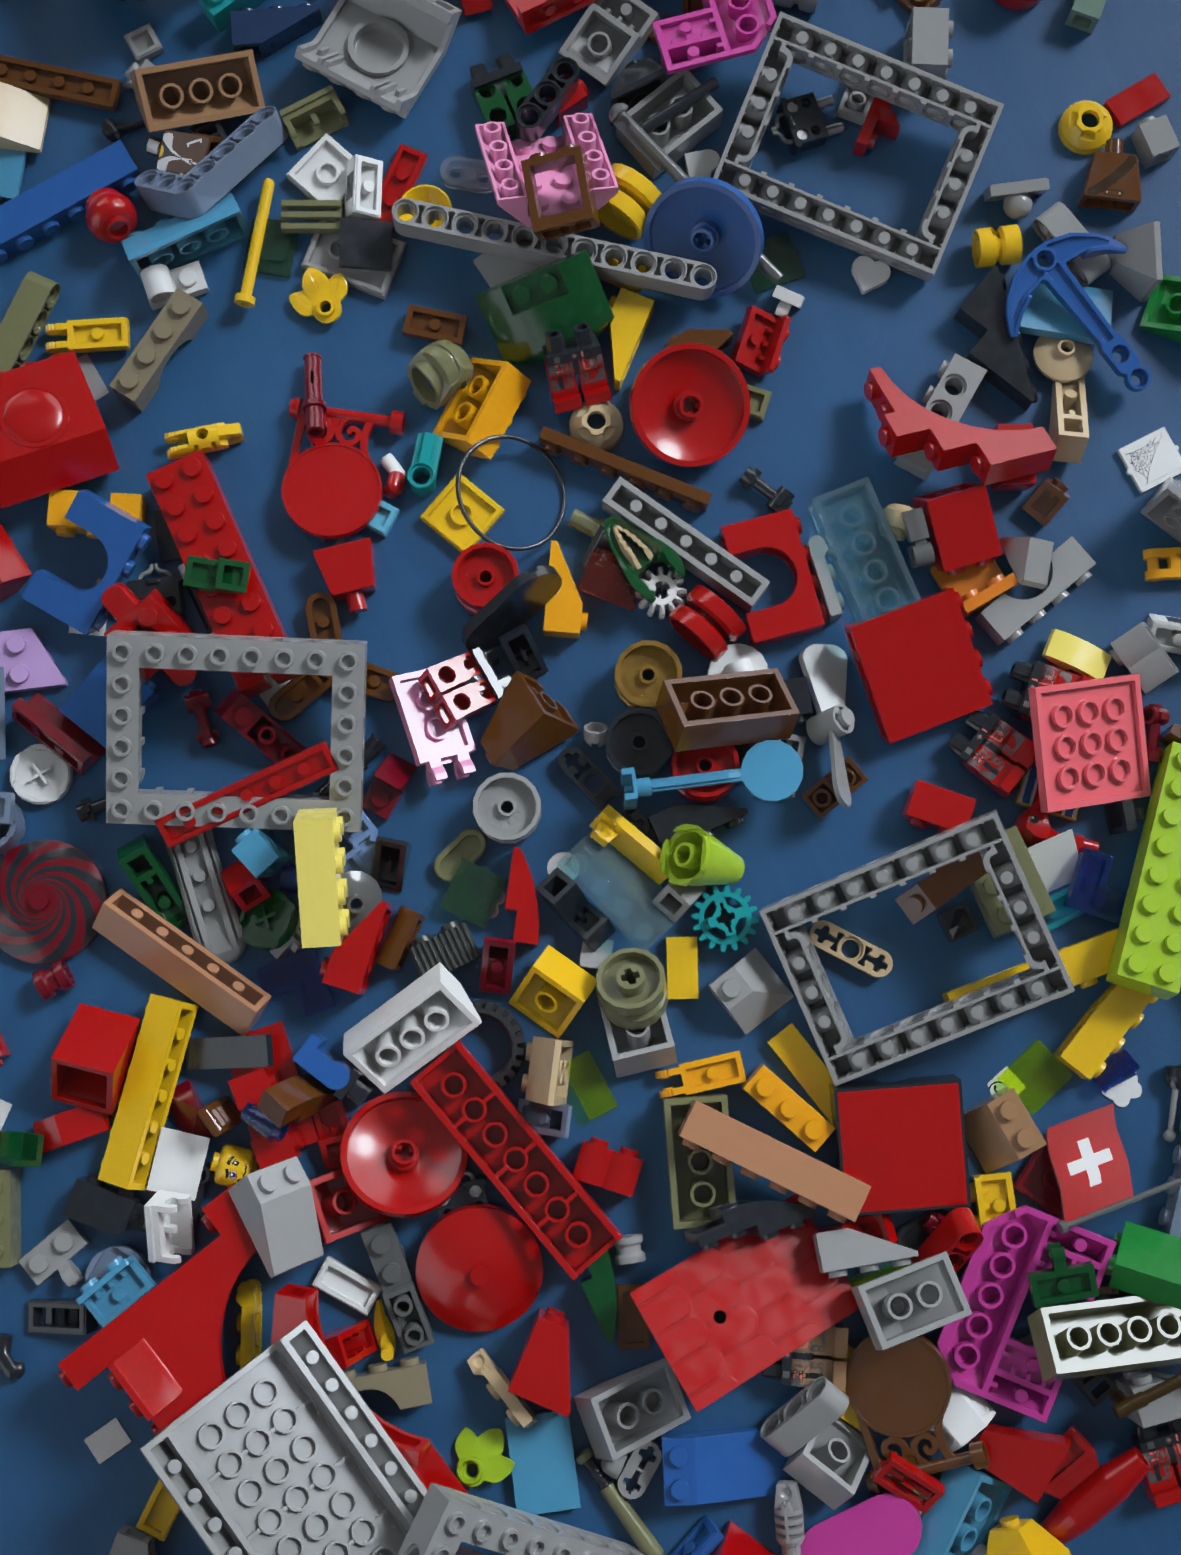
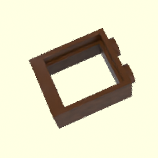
M564 145L559 148V151L548 154L544 152L535 153L529 159L521 161L533 233L541 242L600 227L588 156L580 145ZM576 163L583 207L542 218L535 174Z

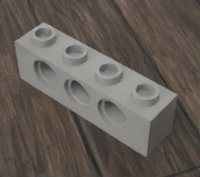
M955 353L950 362L944 360L936 376L941 379L936 388L930 385L922 399V402L926 403L925 408L930 411H939L945 418L959 422L987 370ZM945 386L955 387L958 395L947 393ZM924 450L900 455L894 462L895 465L924 481L934 467L932 462L926 458Z

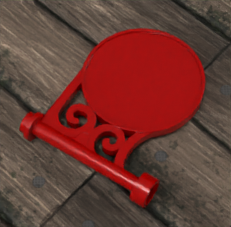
M303 398L291 399L289 417H293L297 421L289 466L284 474L281 488L282 500L287 514L297 527L312 536L323 539H340L351 536L361 531L373 520L382 501L383 488L381 477L368 453L370 434L374 427L379 426L389 428V432L392 435L403 436L406 412L393 410L391 416L327 407L324 414V427L327 430V434L324 438L319 439L308 436V440L313 447L300 453L306 429V414L302 411ZM349 423L365 424L362 432L356 426L347 428L348 437L351 438L355 435L354 439L345 440L342 436L344 428ZM335 436L338 443L333 442Z

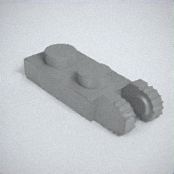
M817 534L811 536L806 544L811 557L809 567L811 574L815 573L819 584V591L817 593L820 603H824L828 619L826 622L830 623L840 619L843 614L842 610L845 609L842 594L840 592L836 593L833 584L836 581L832 564H827L825 559L828 551L827 544H825L826 540Z

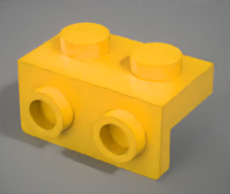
M1010 1171L972 1175L973 1183H969L971 1203L976 1202L978 1215L974 1216L981 1230L983 1222L1016 1209L1012 1176Z

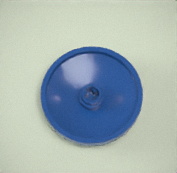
M692 177L669 186L651 206L644 224L643 238L645 250L707 263L716 270L717 281L714 292L709 298L722 297L738 290L752 276L762 256L764 246L763 227L753 204L737 188L715 178ZM676 272L666 273V276L670 279L680 277ZM704 278L695 280L701 286L709 284Z

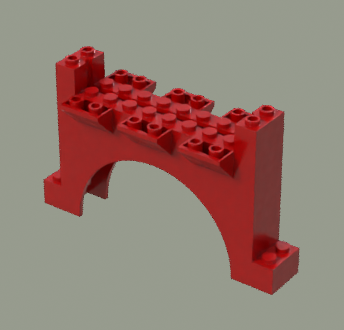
M234 1184L202 1208V1211L205 1213V1216L201 1218L203 1223L212 1234L218 1231L221 1235L58 1363V1366L61 1368L58 1375L69 1389L74 1386L78 1391L106 1368H109L111 1373L107 1376L113 1386L119 1392L124 1388L131 1398L128 1405L139 1419L143 1416L147 1421L152 1419L154 1423L150 1427L154 1434L157 1435L227 1380L222 1359V1330L226 1307L241 1272L257 1252L228 1192ZM431 1443L429 1453L418 1466H410L427 1491L432 1482L469 1494Z

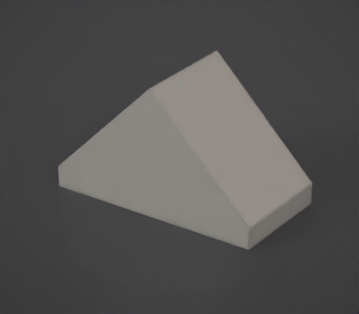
M1002 537L999 540L1001 548L1019 583L1044 589L1048 582L1054 542L1034 537Z

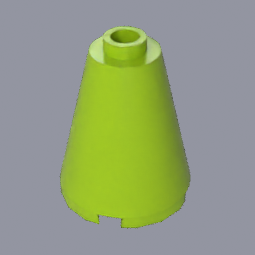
M683 824L677 826L673 830L676 833L670 840L666 839L663 843L660 854V867L662 873L667 875L668 881L671 884L681 887L733 885L744 874L745 864L742 857L697 825Z

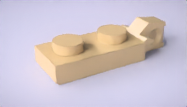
M483 1348L479 1349L467 1360L474 1375L485 1376L489 1383L486 1387L497 1401L502 1399L509 1409L506 1411V1414L514 1425L530 1428L538 1421V1417L522 1397L508 1392L510 1380L501 1368L497 1367Z

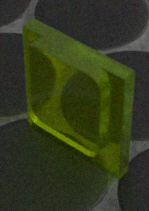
M1037 1039L997 1078L1006 1087L1014 1088L1025 1108L1034 1115L1073 1075Z

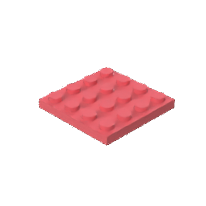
M1140 674L1028 688L1041 812H1056L1151 796Z

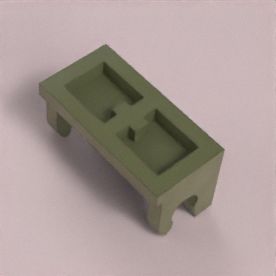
M332 85L278 111L297 151L318 142L326 133L330 136L350 125L345 115V109Z

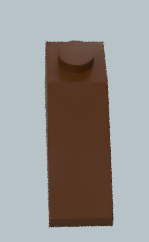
M976 852L968 856L964 861L952 862L937 869L935 873L927 874L895 899L913 925L988 873L984 868L980 853Z

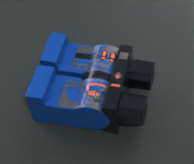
M319 1032L311 1034L292 1060L326 1087L336 1090L333 1095L338 1099L342 1100L349 1097L360 1106L374 1090V1087L361 1078L364 1074L357 1067L354 1068L346 1060L337 1059L323 1047L328 1039Z

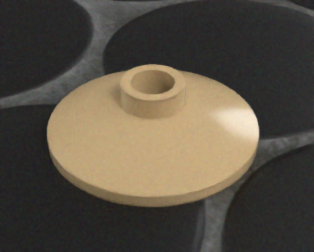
M1040 336L1033 348V361L1037 369L1045 377L1053 381L1067 383L1079 380L1087 374L1092 365L1093 353L1090 345L1087 343Z

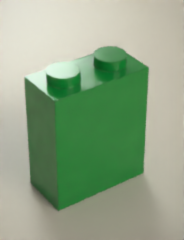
M1126 1221L1123 1233L1116 1231L1114 1241L1117 1243L1114 1251L1117 1252V1255L1112 1253L1107 1264L1106 1272L1112 1274L1109 1287L1181 1310V1238Z

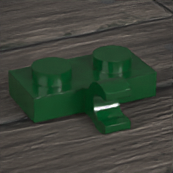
M1060 1242L1047 1244L1052 1268L1027 1272L1032 1304L1035 1308L1099 1296L1093 1263L1087 1261L1067 1265L1065 1250L1060 1245Z

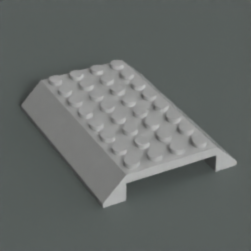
M307 1320L269 1346L139 1449L212 1555H397L427 1493L423 1483Z

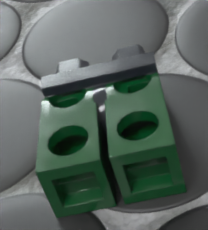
M506 53L495 59L498 69L496 71L488 73L485 64L481 63L470 67V82L472 95L484 124L487 122H505L509 138L513 140L517 138L516 112L533 89L526 74L523 72L520 61L516 63L510 53ZM528 119L525 120L523 123L526 125H534L536 121Z

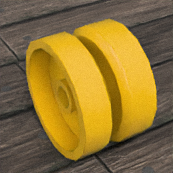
M614 163L611 167L619 190L613 198L597 211L598 218L603 225L614 233L626 239L636 241L643 236L647 214L661 192L638 171L626 165Z

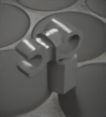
M923 507L901 512L907 540L912 542V545L906 547L910 557V567L920 568L934 564L935 555L932 544L926 541V538H929Z

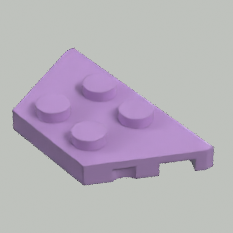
M26 628L0 632V667H4L5 694L68 686V681L61 674L54 663V659L45 649L34 629Z

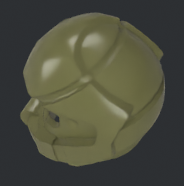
M439 340L429 344L413 357L407 368V376L414 389L412 393L424 407L429 406L435 410L447 404L458 388L465 389L470 383L474 372L473 364L466 352L449 340ZM425 377H426V378L428 379V381L431 383V385H432V387L434 388V390H432V388L428 385V383H427Z

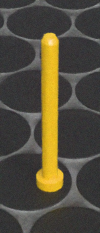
M266 178L262 184L241 291L236 293L234 297V303L244 308H254L256 298L252 296L275 186L274 181L270 178Z

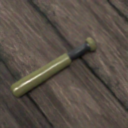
M587 1447L575 1457L576 1462L579 1465L583 1464L593 1480H595V1483L600 1488L599 1492L614 1511L638 1549L644 1555H663L664 1550L628 1501L620 1494L614 1482L608 1480V1477L605 1476V1473L593 1458L594 1452L592 1449Z

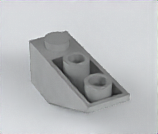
M849 1228L812 1235L819 1273L828 1272L829 1279L847 1276V1269L860 1267L861 1273L880 1270L879 1263L891 1261L892 1267L911 1264V1257L919 1256L916 1250Z

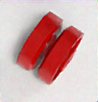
M488 542L473 544L460 553L453 565L451 576L456 598L466 612L475 616L513 578L519 575L517 562L512 554L502 546Z
M697 584L686 596L688 606L679 604L667 618L676 632L690 646L709 660L717 662L728 650L725 640L735 642L745 632L746 627L734 610L720 597L706 587Z
M734 745L675 752L674 750L670 775L675 777L738 769L740 767L738 752ZM704 763L705 768L708 766L711 768L708 771H703L699 766ZM735 782L679 789L676 791L689 802L700 805L712 804L726 797Z

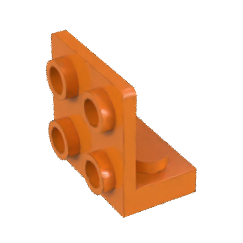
M995 560L991 564L976 567V563L964 566L965 571L955 575H947V572L938 571L936 565L930 569V573L940 589L954 588V591L960 594L964 604V609L961 610L964 619L992 603L1003 593H1009L1019 584L1014 573L1005 577Z

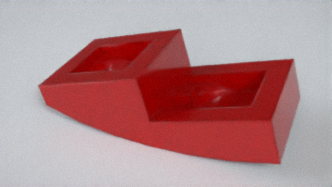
M337 1099L313 1114L319 1136L318 1143L326 1171L341 1167V1141L349 1123L343 1099Z

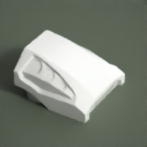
M953 1380L950 1402L943 1418L944 1436L952 1452L962 1448L989 1424L996 1414L995 1410L983 1397L956 1387ZM935 1426L928 1431L935 1434Z

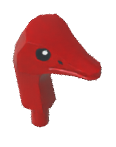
M1039 796L1031 806L1018 815L1014 823L1023 841L1030 846L1061 834L1051 828L1049 813L1041 812ZM1074 834L1078 853L1085 851L1096 854L1098 852L1099 842L1084 839L1083 835Z

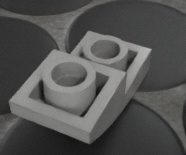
M847 85L836 117L863 126L874 96Z

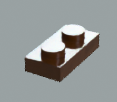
M409 304L402 333L405 337L429 342L449 340L462 348L468 316Z

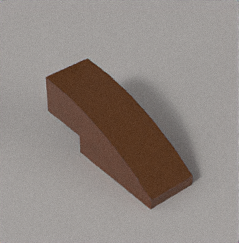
M309 1073L288 1078L265 1089L257 1108L278 1128H281L291 1121L297 1124L338 1098L333 1095L336 1090L326 1087Z

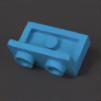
M120 1255L105 1267L108 1273L98 1281L94 1277L79 1289L82 1295L75 1301L78 1305L84 1303L102 1328L157 1285L134 1255L125 1259Z

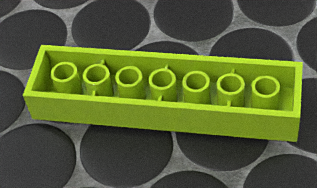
M1174 741L1164 749V756H1161V762L1158 763L1106 977L1107 982L1164 1000L1178 995L1181 987V744Z

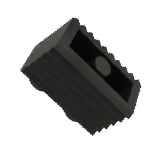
M458 920L452 921L441 927L443 933L432 938L428 933L412 941L414 947L408 950L420 976L439 962L451 972L482 957L465 922L459 925Z

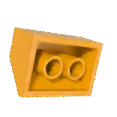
M472 357L470 361L473 364L474 372L470 383L465 389L458 388L455 391L432 433L443 437L444 443L465 453L484 438L505 434L531 383L530 379L507 361ZM501 439L492 440L481 445L472 452L471 456L491 460L499 448Z

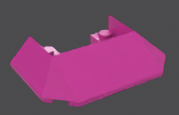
M701 0L704 7L702 10L653 22V31L661 54V66L666 71V74L670 75L756 53L777 20L772 0Z
M1023 1205L983 1222L981 1227L984 1237L983 1242L969 1258L960 1280V1285L972 1314L942 1326L936 1343L948 1364L951 1378L956 1387L1046 1423L1063 1380L1043 1382L1035 1347L1010 1337L1029 1289L1027 1272L1052 1268L1047 1244L1060 1242V1245L1065 1250L1067 1265L1087 1261L1093 1263L1099 1289L1109 1258H1111L1117 1242L1079 1226L1071 1227L1068 1233L1061 1234L1057 1227V1222L1061 1221V1219ZM1095 1297L1087 1298L1085 1300L1091 1302L1094 1301Z

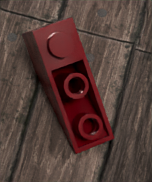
M235 688L214 710L275 763L306 749Z

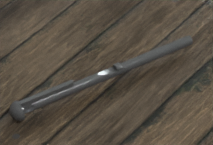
M616 103L610 108V122L626 136L660 173L664 168L676 182L690 178L626 112L629 107L627 104ZM762 253L758 267L776 284L783 277V274Z

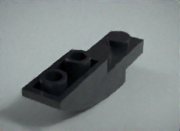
M770 1199L738 1200L708 1208L712 1221L685 1231L684 1234L688 1245L700 1247L701 1250H708L718 1246L719 1240L725 1237L734 1239L747 1234L760 1237L761 1240L774 1238L779 1235L778 1230L788 1227V1229L801 1227L806 1224L805 1219L815 1216L816 1213L813 1208L796 1203Z

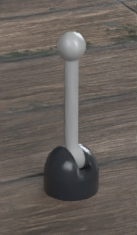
M1165 1065L1164 1077L1166 1083L1172 1088L1168 1127L1163 1133V1137L1166 1141L1172 1142L1176 1139L1174 1124L1178 1092L1181 1089V1067Z

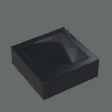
M962 902L936 915L949 943L979 930L966 902Z

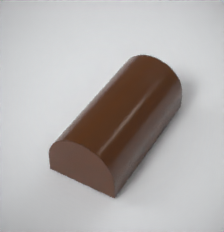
M400 905L374 962L393 971H401L409 954L408 949L412 947V941L416 939L425 916Z

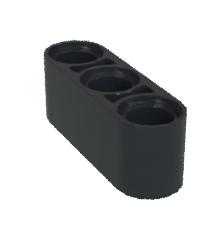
M570 57L558 58L516 112V127L518 136L522 140L528 142L538 140L576 92L579 83V67L574 59ZM568 74L572 77L570 79H562L559 76ZM543 97H552L554 100L544 102L541 99ZM528 119L536 121L534 125H526L523 122Z

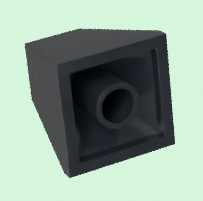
M649 57L641 61L634 60L628 63L621 71L610 93V108L616 103H625L629 106L626 112L665 82L666 71Z

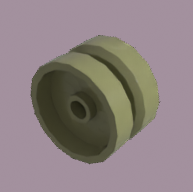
M633 947L620 949L608 955L600 964L596 974L597 990L601 1009L610 1022L617 1027L629 1030L643 1029L656 1023L665 1013L668 1004V992L664 967L658 957L647 950Z

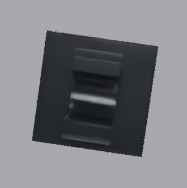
M1132 799L1104 805L1109 835L1138 830L1137 821L1145 820L1144 808H1134Z

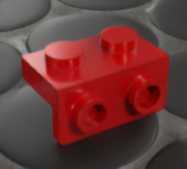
M754 305L747 307L731 360L738 367L758 377L773 373L781 361L780 352L783 343L789 336L790 329L788 327L791 317L784 315L777 318Z

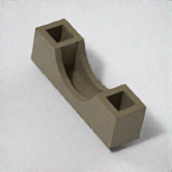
M177 287L110 383V388L118 398L140 412L144 411L159 389L161 374L169 358L182 343L193 340L208 319L209 314L202 302Z
M418 1356L400 1359V1364L388 1367L387 1362L371 1364L368 1366V1371L358 1373L355 1372L354 1368L342 1370L357 1392L367 1389L382 1391L397 1403L400 1410L432 1403L426 1359L419 1360Z

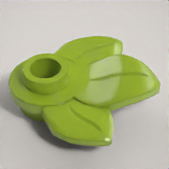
M468 1427L461 1431L455 1443V1450L459 1458L456 1475L464 1486L477 1487L484 1481L498 1483L513 1471L515 1462L502 1455L505 1445L502 1429H490L478 1437ZM471 1464H475L478 1468V1473L474 1477L468 1473V1468Z

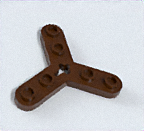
M325 592L312 594L306 602L310 638L343 640L335 600ZM367 662L366 696L387 703L395 702L389 679L399 674ZM300 675L291 679L270 698V713L278 721L291 722L332 689V676Z

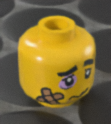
M227 1144L221 1149L220 1153H213L209 1170L214 1171L215 1183L230 1187L239 1182L245 1175L257 1171L258 1162L254 1159V1152L251 1149Z

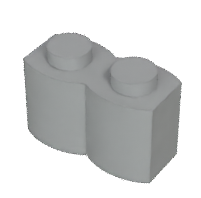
M1144 621L1110 643L1113 647L1110 654L1119 666L1125 664L1131 674H1140L1141 689L1145 694L1179 672L1172 659Z

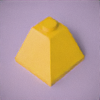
M1018 1515L1005 1516L999 1520V1524L989 1531L986 1555H1071L1070 1550L1032 1518L1019 1519Z

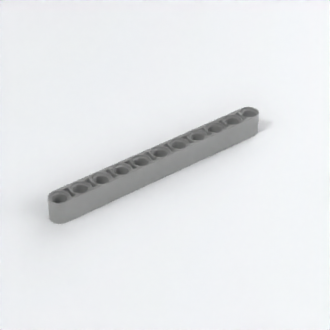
M410 198L399 199L392 207L395 230L400 235L539 266H545L587 248L599 279L695 300H706L712 296L717 281L716 270L711 265L699 261L575 234L541 242L533 233V228L527 227L523 223ZM404 214H410L413 216V218L408 221H403L399 219V217H401ZM434 220H439L443 223L439 227L429 225ZM462 227L472 229L468 234L460 233L458 230ZM493 233H498L502 236V238H500L499 240H491L488 238V236ZM520 240H529L532 244L522 247L518 242ZM551 246H557L561 251L551 253L547 249ZM609 259H616L621 264L618 266H610L608 263H606V261ZM645 265L650 271L641 273L636 267ZM676 272L680 277L670 279L666 276V273ZM704 278L709 284L701 286L695 280Z

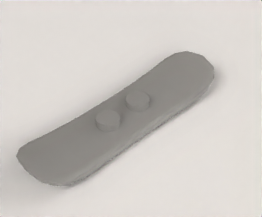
M212 829L169 849L166 845L186 909L193 940L226 964L233 963L243 956L246 950V942L241 936L243 935L241 924H239V916L232 896L229 894L220 874L223 868Z

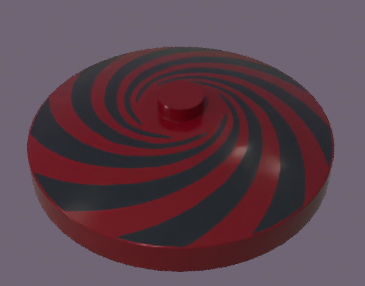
M55 840L27 842L13 848L0 858V948L3 951L25 962L52 964L60 959L64 961L69 960L92 944L99 935L92 926L102 904L108 899L105 878L92 858L70 844Z

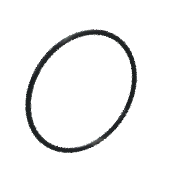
M508 434L493 435L474 444L460 462L456 475L458 505L466 522L482 539L488 543L498 544L509 551H526L543 545L554 536L564 518L566 490L559 469L542 448L519 436ZM497 439L520 441L537 450L552 466L561 488V512L555 527L541 541L522 547L504 545L484 535L469 518L461 498L460 480L465 462L472 452L481 445Z

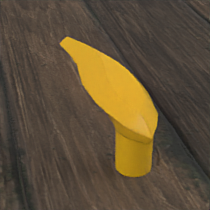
M378 1299L375 1302L374 1309L375 1336L381 1349V1358L384 1361H390L391 1359L394 1360L396 1352L395 1333L391 1322L385 1314L382 1299Z

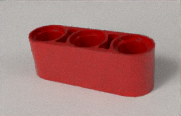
M960 1207L948 1213L917 1250L919 1256L910 1259L911 1264L947 1251L955 1273H957L979 1248L984 1239L972 1210L967 1207Z

